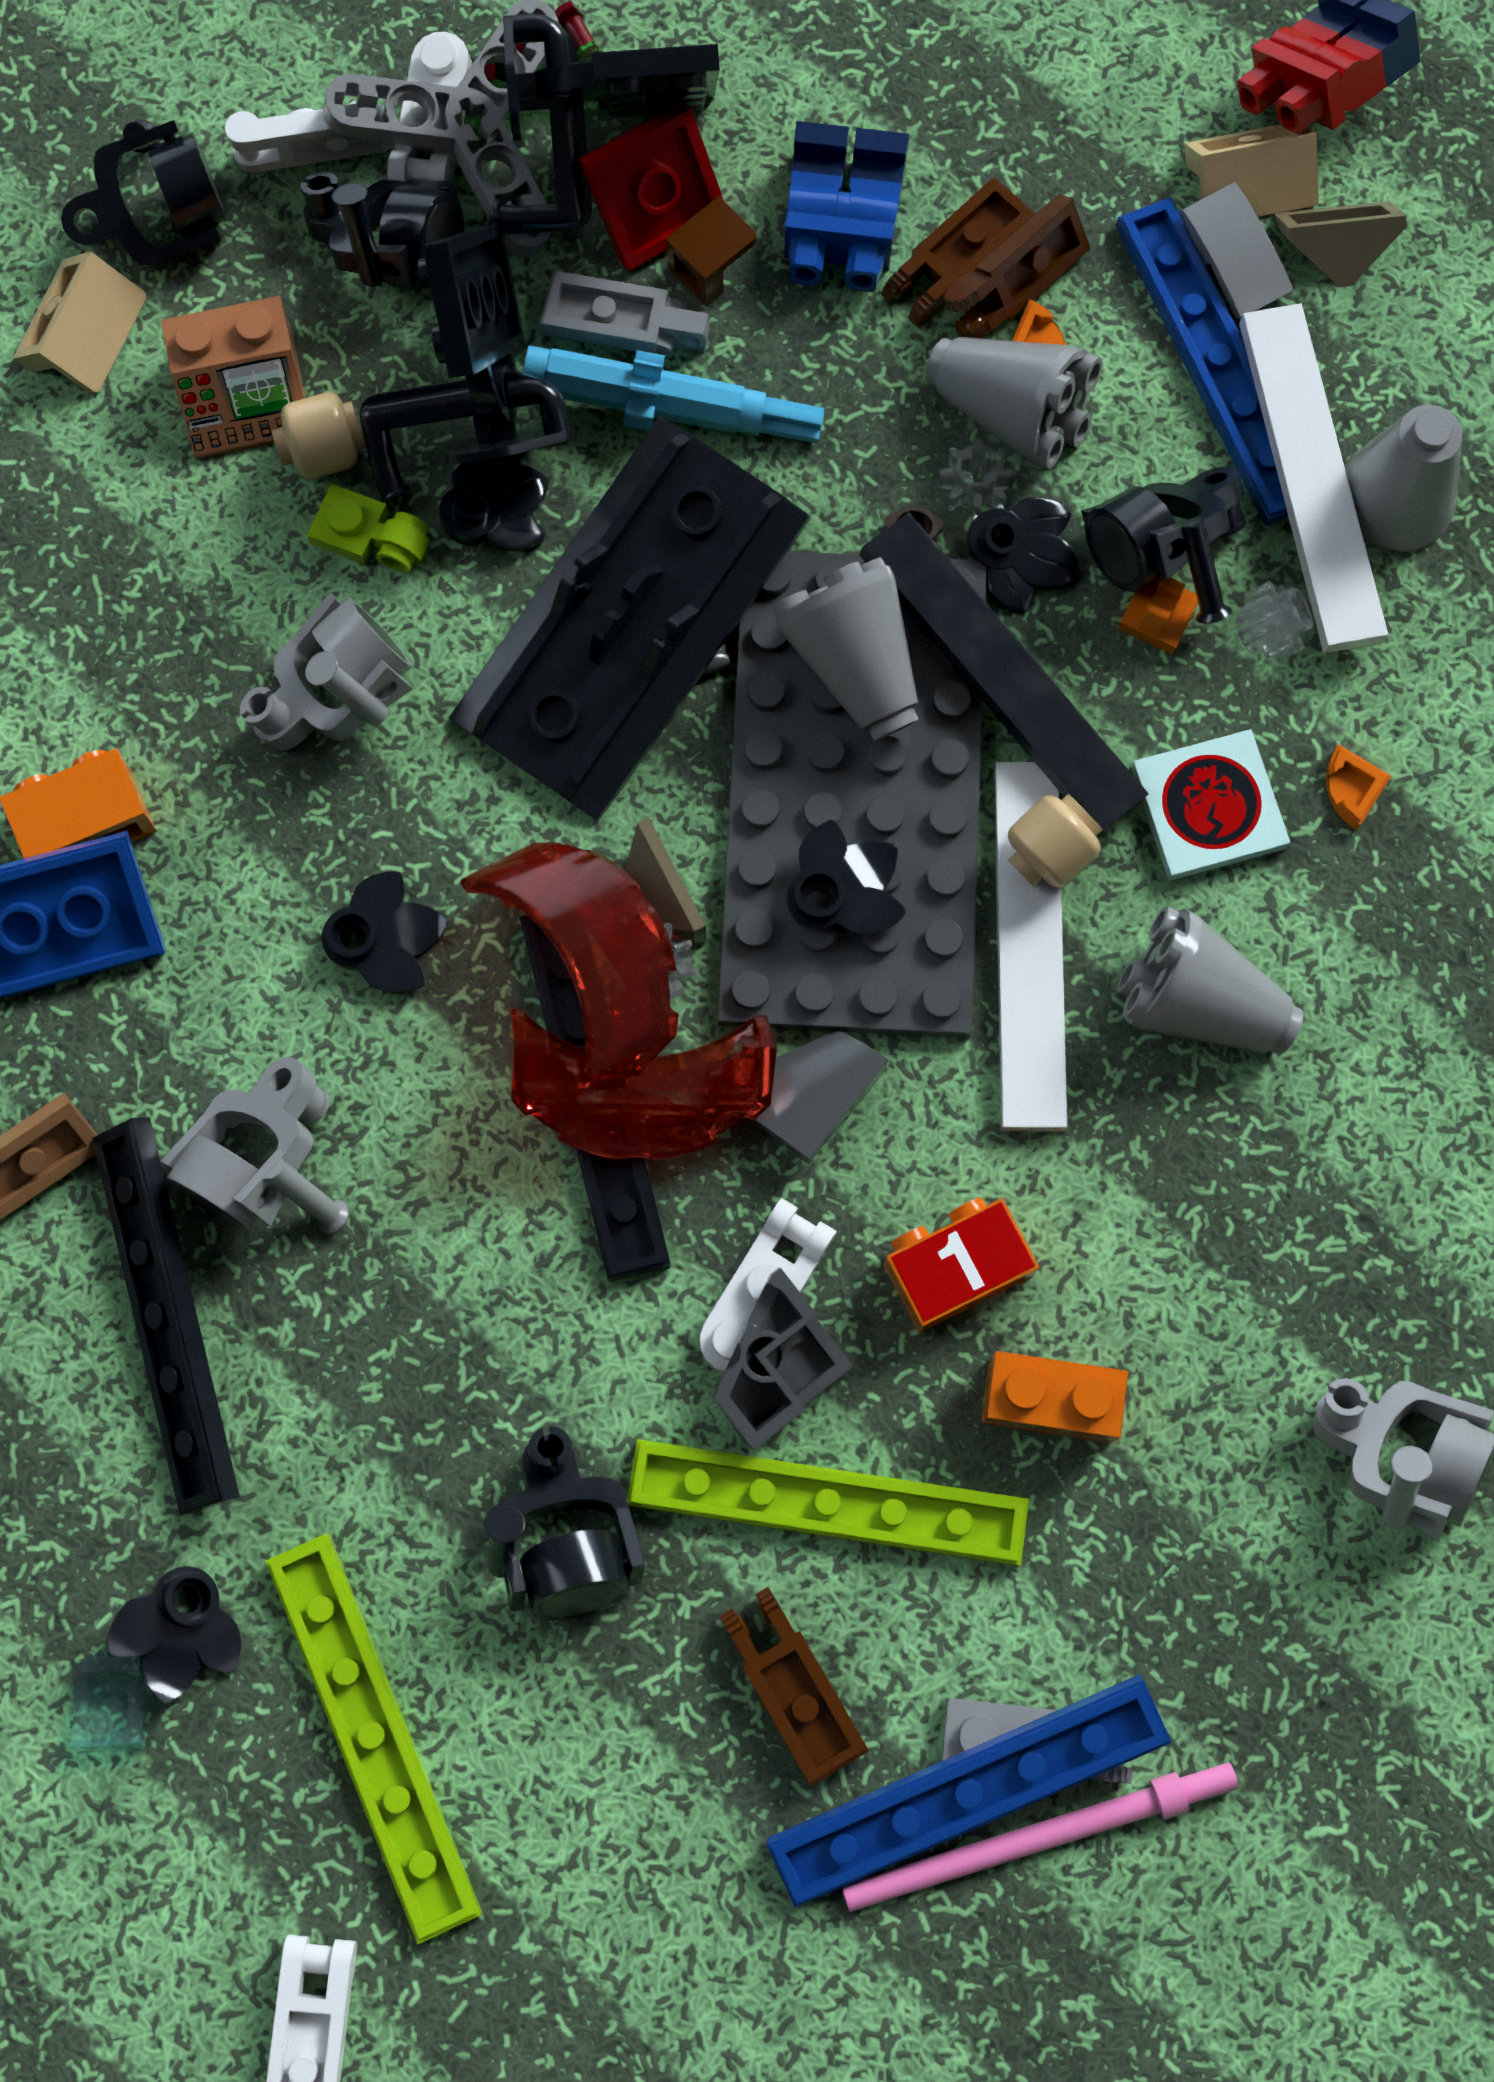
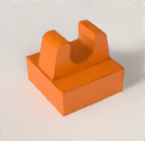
M1158 577L1135 591L1120 621L1118 630L1173 655L1198 605L1197 596L1195 593L1185 589L1186 584L1176 579Z

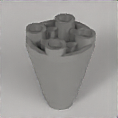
M959 337L952 341L943 338L931 352L925 376L926 382L936 387L939 395L1023 458L1039 467L1051 469L1057 463L1067 445L1078 448L1087 436L1091 425V414L1086 412L1085 409L1089 394L1100 378L1103 362L1100 357L1092 355L1085 349L1074 345Z
M881 557L861 566L857 561L839 568L824 577L827 586L809 594L806 590L799 591L772 606L777 616L776 623L780 632L861 730L868 728L874 742L919 721L913 707L918 704L896 581L890 566H886Z
M1169 906L1163 907L1151 925L1148 936L1151 942L1141 961L1135 958L1131 959L1118 981L1117 992L1127 997L1123 1009L1125 1020L1130 1025L1141 1030L1261 1054L1267 1053L1269 1050L1278 1055L1286 1052L1300 1031L1304 1016L1303 1010L1294 1006L1293 999L1198 915L1185 908L1177 911Z

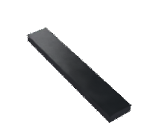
M910 512L862 547L859 556L865 563L881 557L884 564L890 566L895 577L899 602L1059 792L1064 797L1067 794L1073 797L1100 825L1103 830L1097 836L1102 834L1148 796L1149 793Z
M577 902L520 916L523 935L608 1281L613 1282L671 1267L581 903Z
M150 1117L131 1118L92 1137L178 1511L180 1516L235 1500L240 1498L151 1119Z

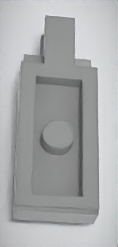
M560 271L552 272L539 324L541 335L630 351L639 350L654 354L659 353L661 355H672L674 347L705 352L710 333L708 313L683 309V302L669 297L668 290Z

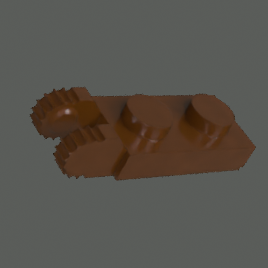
M995 177L992 178L912 250V257L897 272H894L886 282L881 292L882 296L891 304H895V302L908 294L910 289L919 282L923 274L929 278L934 285L914 303L908 315V319L915 326L921 328L945 306L943 295L948 286H952L953 282L961 275L977 271L975 267L1036 213Z
M1058 194L975 267L977 271L961 275L953 282L952 286H948L943 295L947 309L951 313L967 310L966 314L961 316L955 325L959 337L982 339L984 336H988V332L993 331L1004 320H1011L1027 306L1029 300H1034L1090 250V245L1073 198ZM986 296L988 297L989 301L975 305L976 302H980Z
M766 1587L755 1594L758 1599L757 1605L766 1621L775 1628L782 1640L781 1643L759 1655L749 1638L750 1632L740 1615L735 1614L731 1608L721 1614L720 1618L746 1662L742 1666L809 1785L812 1787L866 1754L869 1750L800 1631L794 1632L769 1587Z

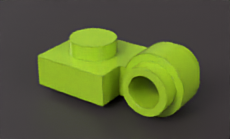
M331 484L307 534L310 544L366 565L373 548L376 547L379 549L376 555L378 561L386 567L401 573H409L413 565L419 566L430 544V540L427 537L429 527L418 517L405 512H397L394 519L387 520L390 514L387 504Z

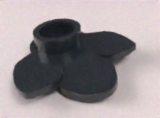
M498 458L455 465L451 475L452 489L444 495L439 508L441 525L452 540L463 545H476L487 540L505 551H523L544 541L545 535L542 528L530 516L544 501L547 494L549 479L544 474L524 465H509L502 468ZM464 509H472V510H475V511H477V512H479V513H477V514H468V513L464 512L463 510H464Z
M1028 497L1021 500L1010 511L999 508L989 509L972 521L967 533L968 549L974 560L987 566V590L999 605L1012 612L1024 614L1031 604L1034 587L1059 589L1079 580L1080 570L1076 555L1069 544L1061 537H1058L1071 518V512L1063 504L1052 499ZM992 529H999L1007 537L1006 548L998 547L993 543L991 538Z
M828 820L817 826L806 835L799 848L800 873L793 878L787 891V906L790 914L800 925L812 930H825L838 925L858 936L874 935L895 926L905 916L906 910L897 899L884 892V890L890 883L895 871L898 847L893 843L879 841L860 842L847 846L845 836L834 820ZM821 891L829 896L831 902L823 909H815L808 904L806 898L812 892Z
M398 871L371 875L358 884L349 907L336 911L326 921L322 930L321 940L325 953L333 963L345 969H359L368 984L377 990L401 994L413 992L425 985L423 972L416 957L423 955L438 943L447 929L448 922L443 915L428 906L404 902V881L402 874ZM353 929L363 931L365 933V941L360 947L349 949L343 945V938L348 931Z
M183 1566L165 1573L155 1584L152 1594L133 1598L121 1607L109 1628L106 1650L109 1656L115 1658L140 1657L139 1666L147 1688L159 1702L169 1703L190 1687L202 1665L220 1673L235 1672L240 1657L241 1637L237 1623L219 1608V1593L213 1579L199 1568ZM179 1589L188 1591L194 1600L193 1607L187 1614L179 1612L174 1605V1595Z

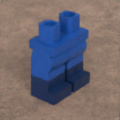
M796 121L784 258H789L790 279L795 284L814 286L822 282L824 263L847 265L846 286L855 291L874 292L883 269L889 270L906 170L909 134L856 128L848 193L843 192L847 163L849 127Z

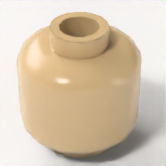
M324 392L286 404L281 410L280 415L282 427L272 430L273 439L282 465L294 463L298 473L307 480H314L353 468L358 462V450L366 448L353 402L343 403L341 398L334 392Z
M1069 794L1062 800L1053 795L1043 796L1008 830L1009 843L1016 850L1008 861L1033 887L1044 879L1052 887L1064 888L1098 857L1101 845L1096 836L1103 829Z

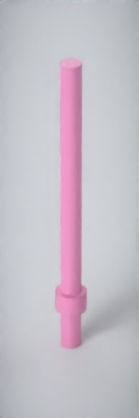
M1230 1762L1180 1778L1177 1772H1172L1150 1779L1151 1787L862 1878L842 1887L849 1912L1160 1814L1162 1820L1188 1813L1190 1812L1189 1804L1239 1789L1235 1772Z

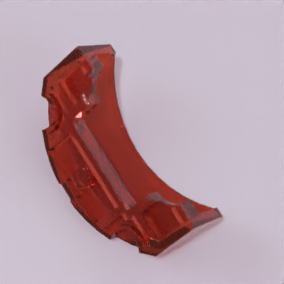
M555 842L532 843L460 880L459 883L466 893L490 894L500 898L507 909H520L545 932L555 945L570 973L579 998L586 1039L585 1070L592 1080L638 1077L677 1036L679 1013L670 1007L668 978L677 969L666 929L655 907L650 905L640 891L639 884L619 865L593 850H583Z
M510 1008L511 1101L525 1116L531 1114L538 1121L554 1130L559 1141L574 1148L615 1159L646 1157L654 1160L681 1156L719 1143L718 1134L735 1126L746 1117L752 1120L757 1119L771 1106L777 1046L767 1015H753V1018L736 1030L716 1041L695 1049L657 1057H624L598 1053L573 1045L538 1025L524 1013V1009Z

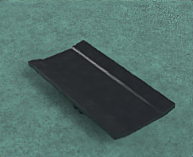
M659 416L449 716V719L598 822L811 519L810 515L782 494L684 429Z

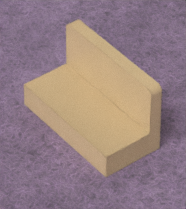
M1282 124L1184 143L1187 168L1200 178L1201 199L1232 182H1236L1257 217L1312 207L1319 201L1317 134L1309 128H1306L1300 134H1296L1285 129Z
M91 251L63 259L12 359L33 372L54 368L89 393L99 392L146 300V293Z

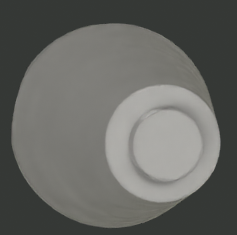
M1421 405L1413 408L1357 450L1345 463L1344 467L1365 544L1374 548L1379 546L1396 550V552H1413L1435 542L1448 528L1457 506L1462 429L1457 418L1447 409L1436 405Z

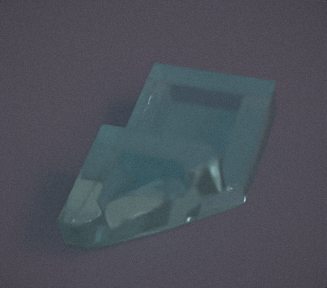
M105 1644L94 1656L90 1653L77 1665L83 1673L76 1679L71 1740V1748L75 1752L96 1753L145 1750L146 1684L144 1683L139 1666L140 1657H111L107 1654Z

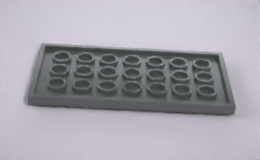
M788 551L741 618L739 625L718 1026L815 1031L838 1030L856 1033L970 1038L972 1034L982 700L900 604L918 698V704L913 707L919 721L874 742L868 728L861 730L783 636L776 623L777 616L772 608L775 603L794 593L806 590L809 594L827 586L824 577L839 568L857 561L861 566L865 562L859 554ZM950 559L986 602L987 566L982 565L976 560ZM828 820H834L842 830L847 846L867 841L895 844L898 847L897 863L891 881L884 892L892 895L902 904L906 910L905 916L890 929L868 936L854 935L838 925L825 930H812L800 925L789 912L787 891L793 878L800 873L799 848L810 831ZM821 891L812 892L806 898L808 904L815 909H823L831 902L829 896Z

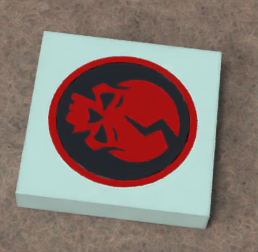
M1252 729L1133 761L1131 766L1132 774L1149 793L1142 803L1168 881L1285 850L1291 842Z

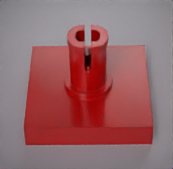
M679 102L579 159L616 256L622 266L628 271L666 250L665 239L716 197L720 196L723 199L692 109L683 102Z

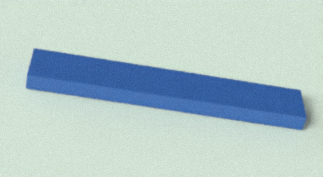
M1172 198L1164 199L1118 217L1115 226L1236 469L1239 470L1240 477L1264 525L1267 526L1287 518L1288 513L1243 338Z
M1139 1674L767 1838V1847L796 1908L1172 1743L1145 1681L1142 1675Z

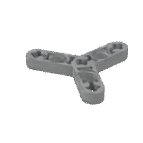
M540 0L518 1L506 14L547 15L558 22L555 12L548 4ZM503 20L457 87L357 74L341 75L333 79L327 87L323 115L325 122L332 131L339 136L349 139L452 151L488 220L496 198L500 199L502 204L513 206L511 201L522 193L523 195L520 196L517 206L547 204L504 123L509 115L507 88L503 89L493 86L484 74V69L489 64H505ZM544 42L527 43L523 54L517 50L520 73H534L541 68L545 62ZM345 96L356 97V104L359 107L357 117L346 116L345 107L342 105ZM378 98L386 99L382 116L383 122L375 121L378 111L376 109ZM402 101L417 102L425 110L427 120L418 127L406 126L398 121L395 116V106ZM464 110L470 118L481 117L478 136L484 146L475 154H472V152H475L478 138L473 128L469 124L458 125L461 111ZM493 160L505 163L512 171L513 182L505 187H495L489 184L483 177L482 166L488 161ZM552 232L534 233L532 238H530L529 234L504 233L507 251L519 257L535 255L544 249Z

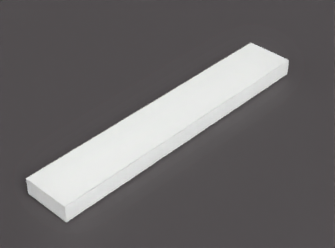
M1302 303L1243 313L1239 325L1323 653L1383 643L1388 636V631Z
M996 762L994 767L1001 1131H1065L1067 1129L1061 888L1052 887L1044 879L1033 887L1008 861L1016 852L1008 840V830L1043 796L1053 795L1059 798V790L1035 762Z

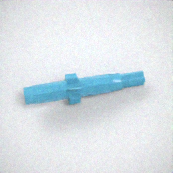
M529 345L527 349L523 373L536 376L553 384L562 394L564 400L625 411L623 426L649 431L653 426L654 417L658 418L661 416L670 421L735 434L740 432L758 436L759 433L815 444H818L824 408L766 397V392L744 388L745 386L663 370L664 355L637 350L634 364L555 348L546 349Z

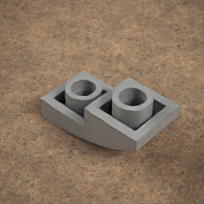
M1232 182L1180 210L1205 265L1211 264L1235 319L1242 318L1243 313L1256 311L1294 290L1264 227L1236 182Z

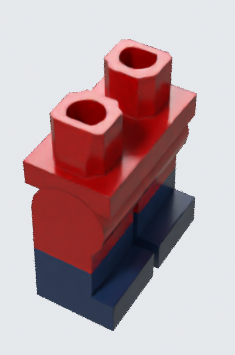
M1318 0V6L1292 27H1282L1269 40L1262 38L1251 47L1254 68L1238 79L1237 88L1240 104L1244 110L1258 116L1274 103L1278 120L1285 129L1300 134L1314 122L1334 130L1346 121L1345 111H1353L1359 108L1421 62L1415 11L1389 0Z

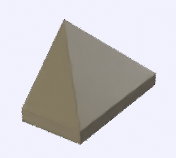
M1390 201L1274 213L1275 227L1338 287L1352 286L1406 228L1407 218Z
M648 817L637 823L614 917L620 924L697 947L707 942L706 925Z

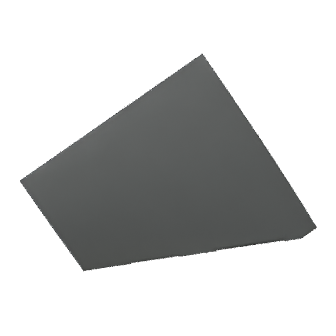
M834 1030L720 1083L714 1089L712 1095L755 1128L759 1129L761 1127L809 1164L845 1118L848 1119L886 1071L888 1059L856 1038Z
M778 1267L769 1275L712 1396L727 1420L752 1450H756L806 1410L804 1406L853 1367L817 1320L815 1311L781 1267Z

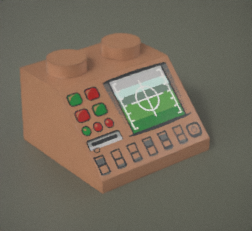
M275 296L162 319L161 324L171 376L195 459L275 443L272 430L282 427L280 415L283 407L290 402L306 398L293 333L281 297Z

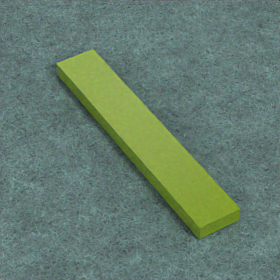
M637 1439L627 1503L628 1506L1021 1566L1029 1499Z
M323 1534L265 1560L417 1945L482 1915V1910L330 1534Z

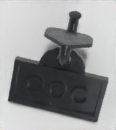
M520 14L503 16L505 70L512 139L516 148L526 147L523 114L549 112L557 203L510 206L503 205L502 201L496 198L492 205L488 225L502 223L504 233L508 234L572 231L586 225L592 215L591 189L579 161L580 158L588 154L584 102L598 101L599 107H610L612 117L646 114L645 104L668 102L669 108L679 102H683L692 109V112L704 110L703 104L705 100L714 99L720 72L718 44L592 53V61L580 62L579 55L568 34L557 21L547 15ZM544 42L546 68L537 70L534 73H520L516 44Z
M502 223L480 226L422 246L424 258L418 261L419 281L425 297L433 298L438 324L432 326L431 332L434 352L440 364L446 363L449 378L465 376V379L377 393L369 396L362 403L360 422L372 476L381 496L378 500L387 504L411 490L410 484H404L397 465L391 429L472 416L477 438L461 442L444 453L446 464H460L500 458L573 439L568 410L562 394L553 384L536 376L516 371L514 351L526 344ZM539 404L543 429L516 431L514 418L517 415V408Z

